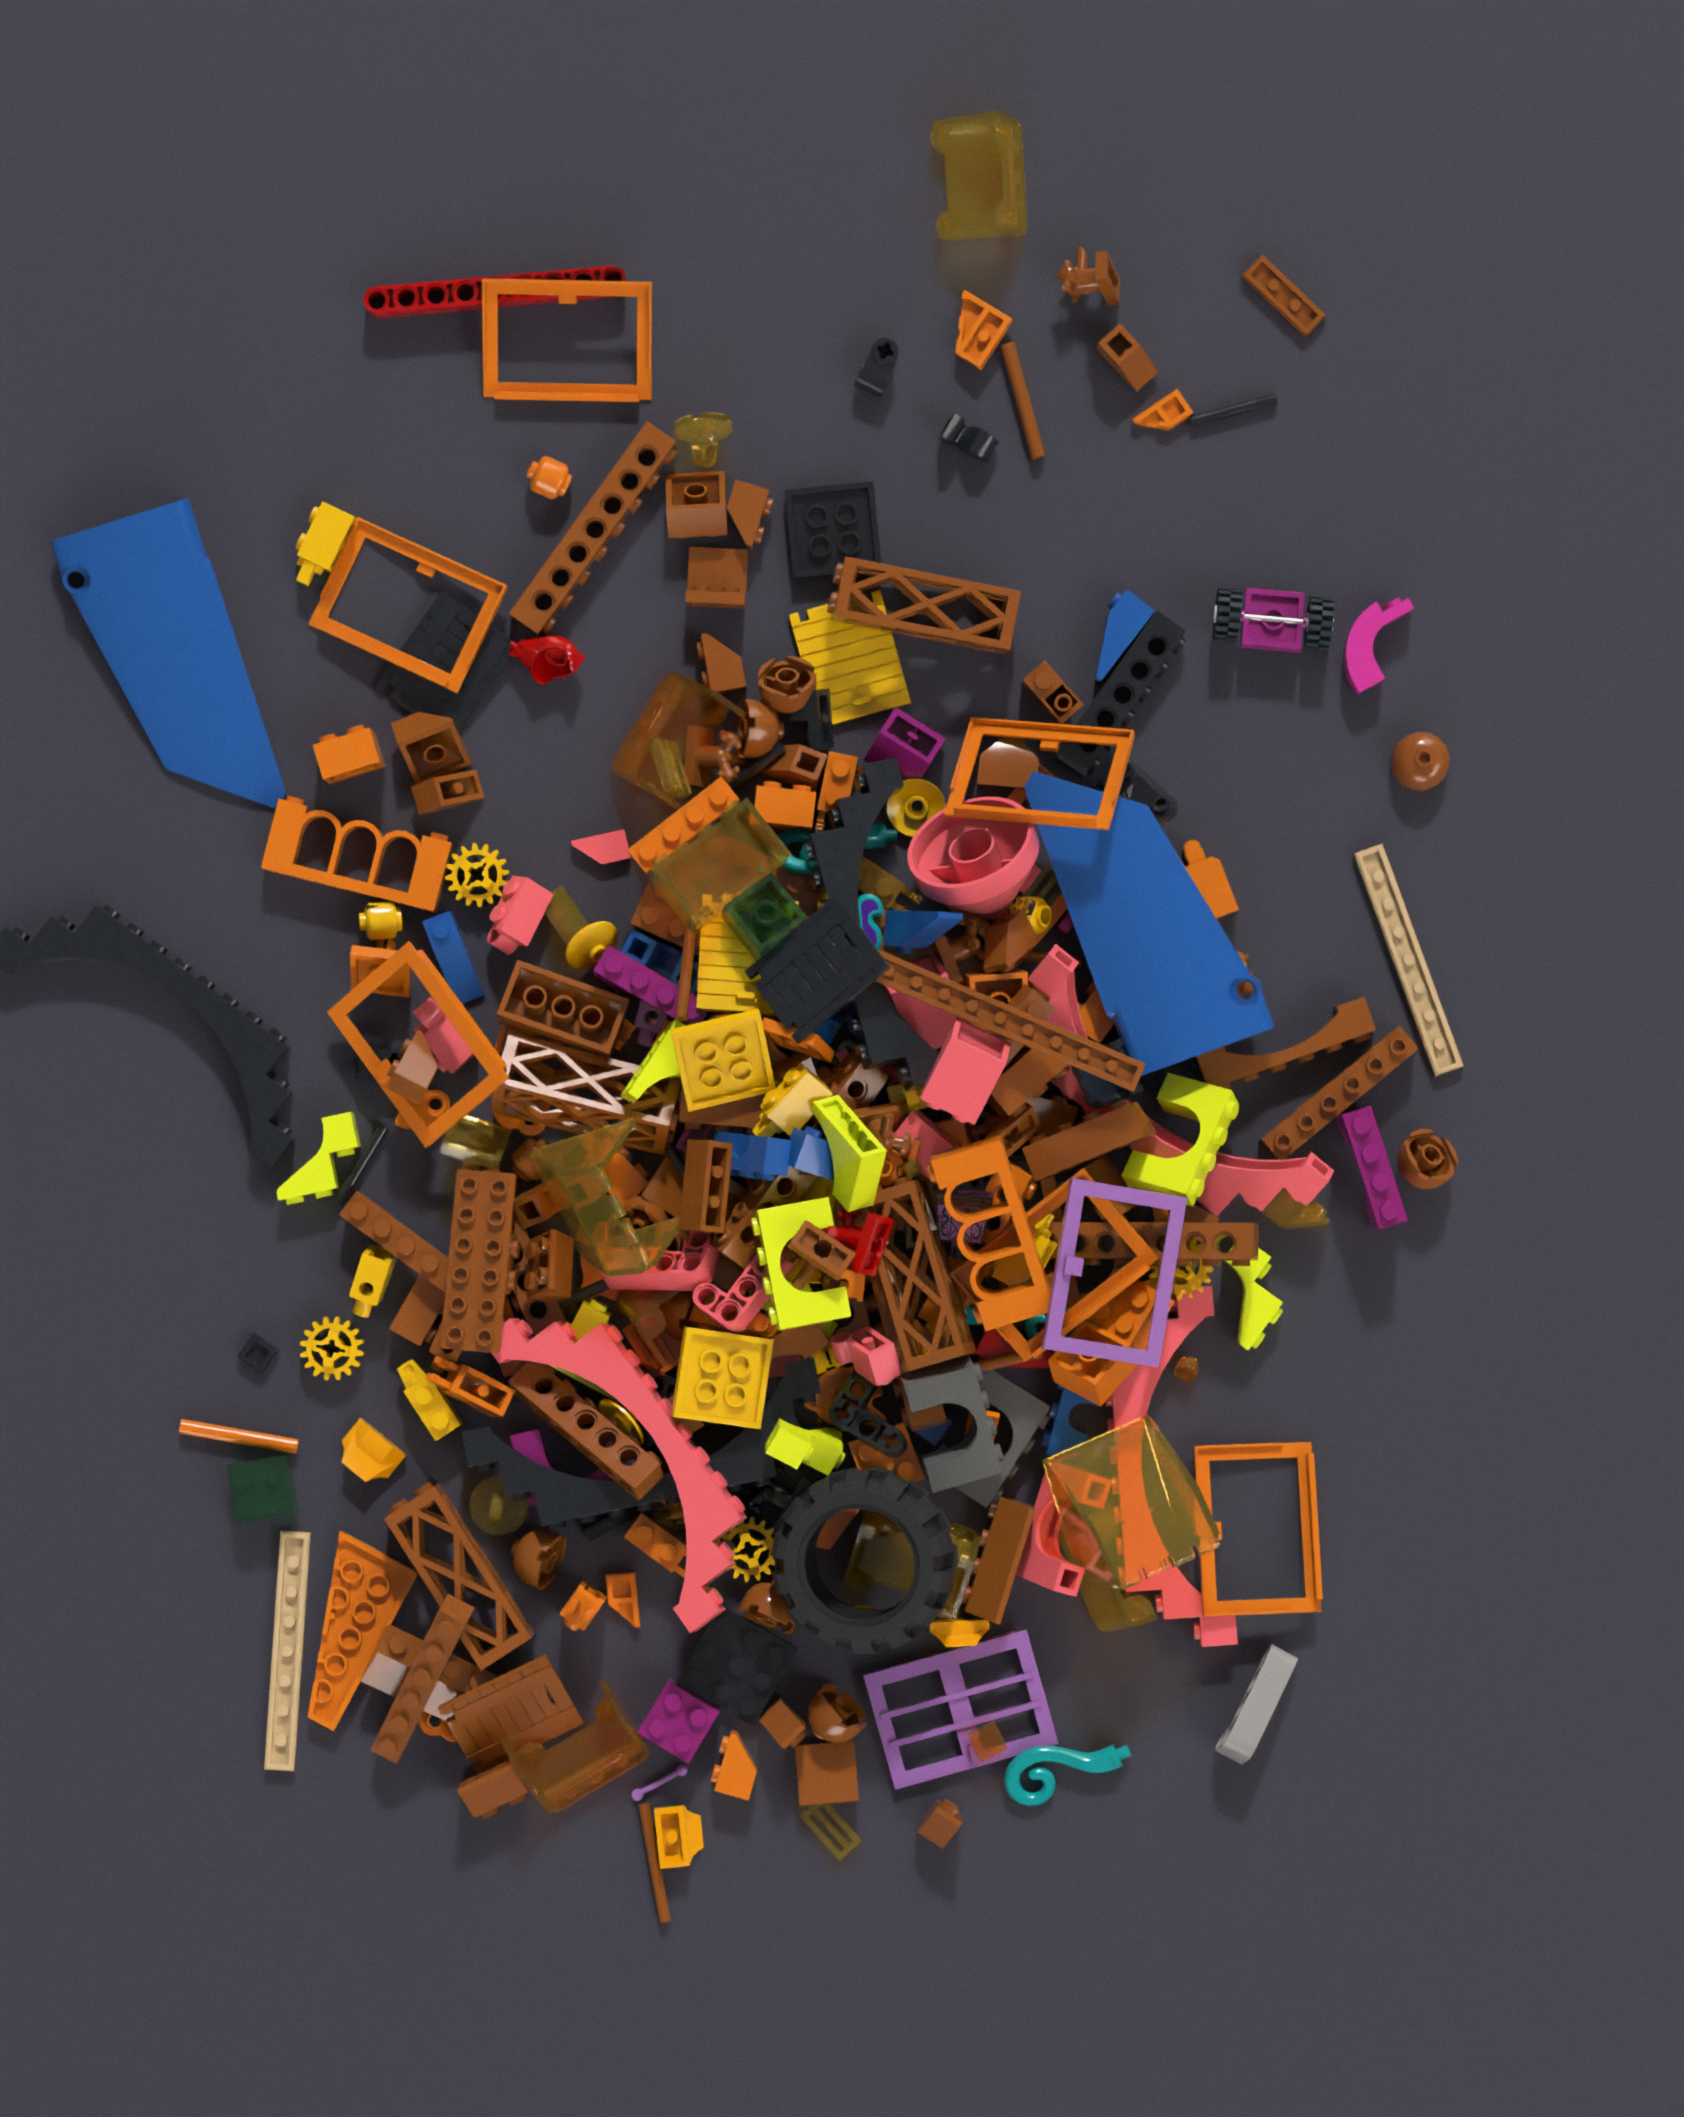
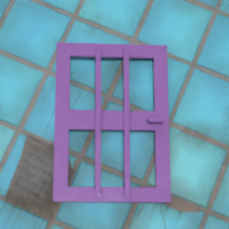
M1027 1629L1018 1632L1011 1631L979 1640L976 1646L950 1648L875 1669V1672L863 1675L895 1790L1011 1758L1032 1747L1059 1744ZM1017 1648L1023 1670L1022 1674L966 1689L959 1664ZM939 1670L946 1695L888 1710L882 1689L883 1685ZM1023 1680L1026 1681L1031 1702L974 1718L968 1696ZM948 1702L953 1724L896 1739L891 1717ZM1034 1709L1040 1733L989 1748H982L976 1724ZM956 1730L963 1755L905 1771L899 1746Z

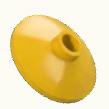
M916 778L903 781L904 787L896 795H891L887 801V814L890 822L899 832L911 837L915 835L928 819L946 808L945 799L941 791L931 782ZM920 801L923 804V808L916 810L913 808L912 803Z
M599 921L582 928L573 936L566 948L565 958L567 963L572 968L578 970L596 966L608 945L613 948L616 947L618 942L616 927L610 922Z
M603 1399L599 1403L600 1414L604 1417L606 1415L611 1416L619 1425L618 1429L625 1435L628 1432L631 1433L640 1442V1446L644 1443L641 1428L637 1423L638 1419L626 1407L624 1408L609 1399Z

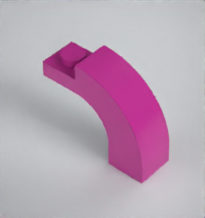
M1398 597L1384 605L1385 611L1383 612L1378 603L1375 602L1351 626L1344 644L1343 664L1346 677L1355 695L1385 679L1374 658V639L1382 627L1414 609L1409 598L1401 602Z

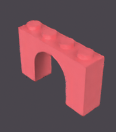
M1049 1460L1035 1502V1513L1016 1575L1052 1591L1076 1597L1085 1568L1067 1561L1062 1556L1059 1549L1060 1527L1067 1512L1077 1504L1104 1510L1112 1482L1072 1466Z

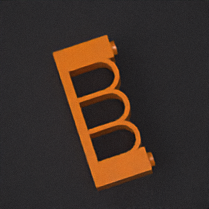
M288 795L286 800L278 799L261 865L262 869L434 913L437 912L448 869L446 865L449 864L454 846L452 842L447 841L448 836L431 832L430 837L422 835L420 842L415 835L407 831L395 830L383 837V834L375 825L365 820H354L343 826L335 815L325 810H313L310 812L311 808L304 805V799ZM318 818L331 820L336 828V839L327 872L296 865L307 825ZM358 828L371 830L377 841L368 882L336 875L345 840L348 834ZM399 838L412 841L417 850V859L408 893L376 885L385 850L393 840Z
M1001 1134L931 1155V1165L927 1166L931 1182H937L940 1190L946 1188L944 1195L945 1207L949 1215L960 1222L957 1233L958 1248L963 1256L973 1261L970 1270V1284L975 1295H977V1306L973 1307L977 1324L983 1323L985 1331H989L1047 1313L1051 1290ZM998 1172L1007 1201L975 1211H964L954 1204L951 1194L956 1186ZM1011 1212L1019 1241L984 1251L975 1250L967 1244L964 1239V1233L970 1225ZM1024 1253L1032 1280L1000 1290H990L980 1284L977 1272L982 1265L1014 1254Z

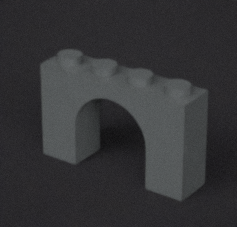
M966 1355L900 1375L905 1398L911 1413L944 1403L959 1404L972 1413L970 1430L959 1443L921 1455L932 1493L1002 1473L999 1462L1004 1461L1000 1445H994L992 1436L996 1435L997 1431L993 1418H987L985 1409L990 1408L986 1391H980L978 1382L983 1381V1377L978 1363L973 1365L970 1356Z
M994 1370L987 1371L979 1387L980 1391H986L989 1403L1001 1410L1011 1423L1012 1440L1009 1448L1003 1454L1004 1461L999 1462L1002 1473L955 1486L956 1489L986 1508L989 1503H997L1004 1491L1000 1488L1006 1477L1010 1480L1020 1466V1464L1016 1463L1022 1452L1027 1455L1036 1441L1032 1437L1036 1429L1039 1427L1043 1430L1051 1418L1048 1412L1050 1409L1048 1404ZM941 1443L937 1450L947 1448L948 1446Z

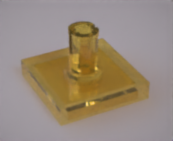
M466 1115L448 1130L440 1153L463 1160L461 1169L478 1171L481 1165L498 1170L510 1141L512 1130Z

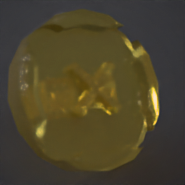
M719 412L701 413L700 418H694L693 414H688L674 422V433L677 439L691 442L692 457L695 465L709 468L715 464L718 457V440L730 436L733 433V425L728 415Z
M493 1476L483 1480L474 1489L470 1497L469 1511L473 1522L482 1531L491 1535H506L515 1531L524 1522L529 1506L526 1499L513 1501L512 1496H504L501 1476Z

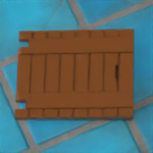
M546 1654L438 1707L442 1716L453 1712L454 1715L448 1717L446 1723L469 1762L480 1759V1761L473 1764V1769L477 1775L503 1763V1761L505 1762L516 1755L530 1750V1748L532 1749L543 1742H547L557 1735L559 1736L570 1729L584 1724L580 1713Z

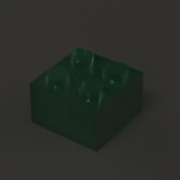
M772 872L724 905L721 916L756 961L807 919V916Z
M290 1453L227 1464L236 1524L294 1515L299 1512Z

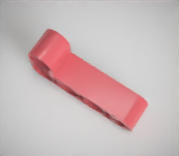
M690 1231L685 1238L681 1251L610 1250L602 1253L597 1258L596 1267L607 1287L614 1290L694 1291L700 1284L712 1282L720 1252L710 1245L714 1240L711 1233Z
M784 1246L780 1257V1267L784 1278L799 1260L798 1258L794 1263L789 1262L788 1259L791 1254L790 1248ZM756 1255L727 1294L711 1283L700 1284L693 1292L694 1303L705 1316L730 1333L742 1332L770 1297V1295H765L762 1278L767 1277L766 1273H763L765 1265H759L758 1256ZM756 1288V1292L752 1296L745 1297L748 1289ZM715 1295V1299L711 1304L704 1305V1301L708 1296ZM738 1311V1315L734 1320L726 1321L731 1312Z

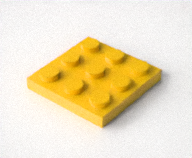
M759 1009L670 1029L688 1112L766 1094L776 1089Z
M684 1327L671 1417L761 1429L774 1340Z

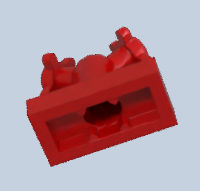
M846 1209L840 1210L835 1215V1220L842 1219L843 1227L828 1226L825 1229V1233L834 1239H838L837 1241L845 1247L855 1250L856 1255L851 1262L849 1270L875 1277L894 1219L869 1212L864 1227L861 1228L855 1226L854 1219L861 1215L860 1210L847 1212Z

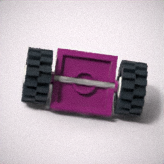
M1218 587L1213 614V641L1237 643L1240 623H1242L1241 648L1300 653L1302 630L1304 629V649L1329 651L1334 623V598L1309 596L1307 614L1304 616L1305 593L1246 587L1244 610H1241L1242 589Z

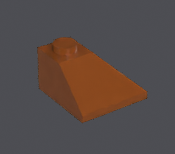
M417 712L391 723L398 746L416 785L428 779L444 776L472 765L452 718Z

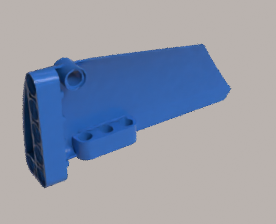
M189 498L51 540L50 544L63 580V585L74 599L165 769L276 809L278 799L284 798L286 790L211 560L206 554ZM78 571L85 577L84 585L81 588H74L69 584L68 577L71 572Z
M1033 771L1024 786L1031 809L1041 811L1098 815L1104 793ZM1118 797L1109 830L1037 824L1106 1015L1110 1021L1114 1022L1119 1039L1122 1038L1125 1045L1122 1047L1125 1054L1146 1064L1141 1076L1275 1028L1262 993V983L1250 974L1148 805ZM1244 982H1249L1254 988L1251 998H1246L1241 993V985Z

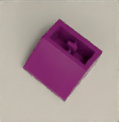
M895 707L877 735L864 761L872 763L897 758L902 781L915 778L922 779L944 745L946 738Z

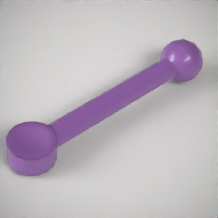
M678 1765L675 1771L642 1789H634L631 1796L635 1801H639L643 1798L644 1794L678 1775L685 1776L688 1769L685 1765Z

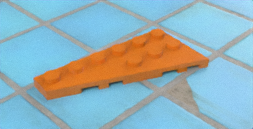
M342 1530L339 1532L316 1674L307 1716L332 1731L336 1729L357 1690L360 1679L384 1627L391 1625L419 1574L415 1569Z

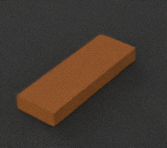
M1263 254L1241 276L1305 338L1326 317V314Z

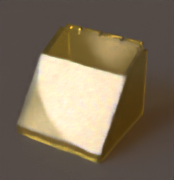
M635 1118L534 1149L529 1154L570 1237L574 1239V1244L580 1256L607 1276L641 1274L646 1269L656 1266L679 1231L680 1216L634 1230L629 1218H623L619 1221V1218H622L627 1213L616 1193L606 1195L605 1193L613 1189L604 1167L607 1166L636 1125Z
M1148 1415L1042 1460L1074 1564L1084 1567V1574L1114 1591L1120 1588L1125 1590L1142 1582L1139 1569L1143 1570L1146 1580L1169 1570L1165 1558L1168 1559L1172 1568L1194 1559L1195 1554L1191 1546H1196L1199 1556L1219 1548L1218 1534L1220 1532L1199 1486L1153 1418Z

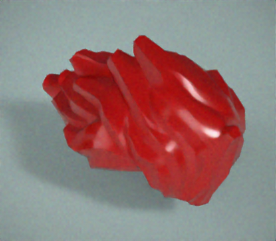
M548 634L546 637H526L523 641L520 640L518 643L511 641L509 644L511 648L509 656L517 657L530 671L532 679L541 685H546L554 678H565L575 674L585 660V655L580 654L571 641L557 634L556 636Z

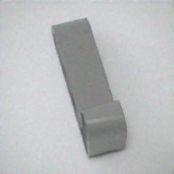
M1270 1644L1231 1724L1222 1733L1215 1748L1216 1752L1241 1765L1251 1758L1296 1666L1297 1657Z

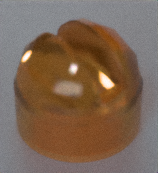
M1192 1356L1181 1357L1176 1362L1173 1373L1182 1381H1194L1199 1371L1198 1362Z

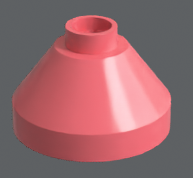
M978 797L963 801V804L1025 809L1017 802L1001 797ZM945 809L933 815L915 833L907 853L909 868L920 891L936 902L976 913L983 919H996L1006 915L1011 902L1017 896L1039 853V838L1034 825L1029 823L944 816Z

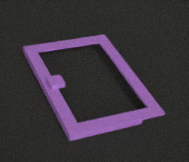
M1070 1178L1042 1349L1159 1368L1187 1203L1186 1197ZM1084 1196L1170 1210L1146 1350L1061 1336L1071 1275L1081 1277L1084 1264L1083 1258L1074 1257Z

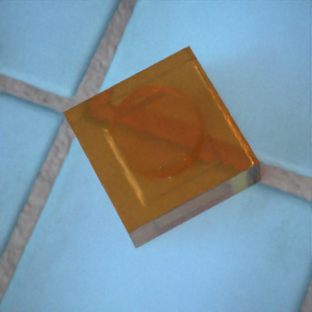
M995 1721L967 1734L981 1762L1008 1749Z

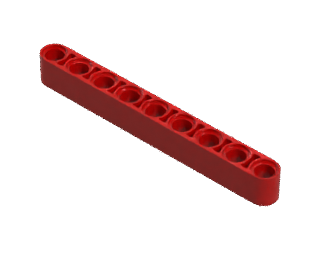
M610 265L375 286L365 292L363 302L371 316L375 318H390L482 309L483 278L579 280L581 278H588L591 281H606L609 276L617 275L622 281H627L625 272L620 267ZM462 289H472L474 291L473 297L468 301L460 300L458 296ZM434 291H441L445 294L443 301L438 304L431 303L429 296ZM410 293L415 296V301L412 305L402 306L400 304V298L404 294ZM502 294L498 298V308L558 303L559 295L522 296L520 294ZM376 296H382L386 299L384 306L379 309H374L370 306L371 300ZM577 296V301L614 298L618 296Z

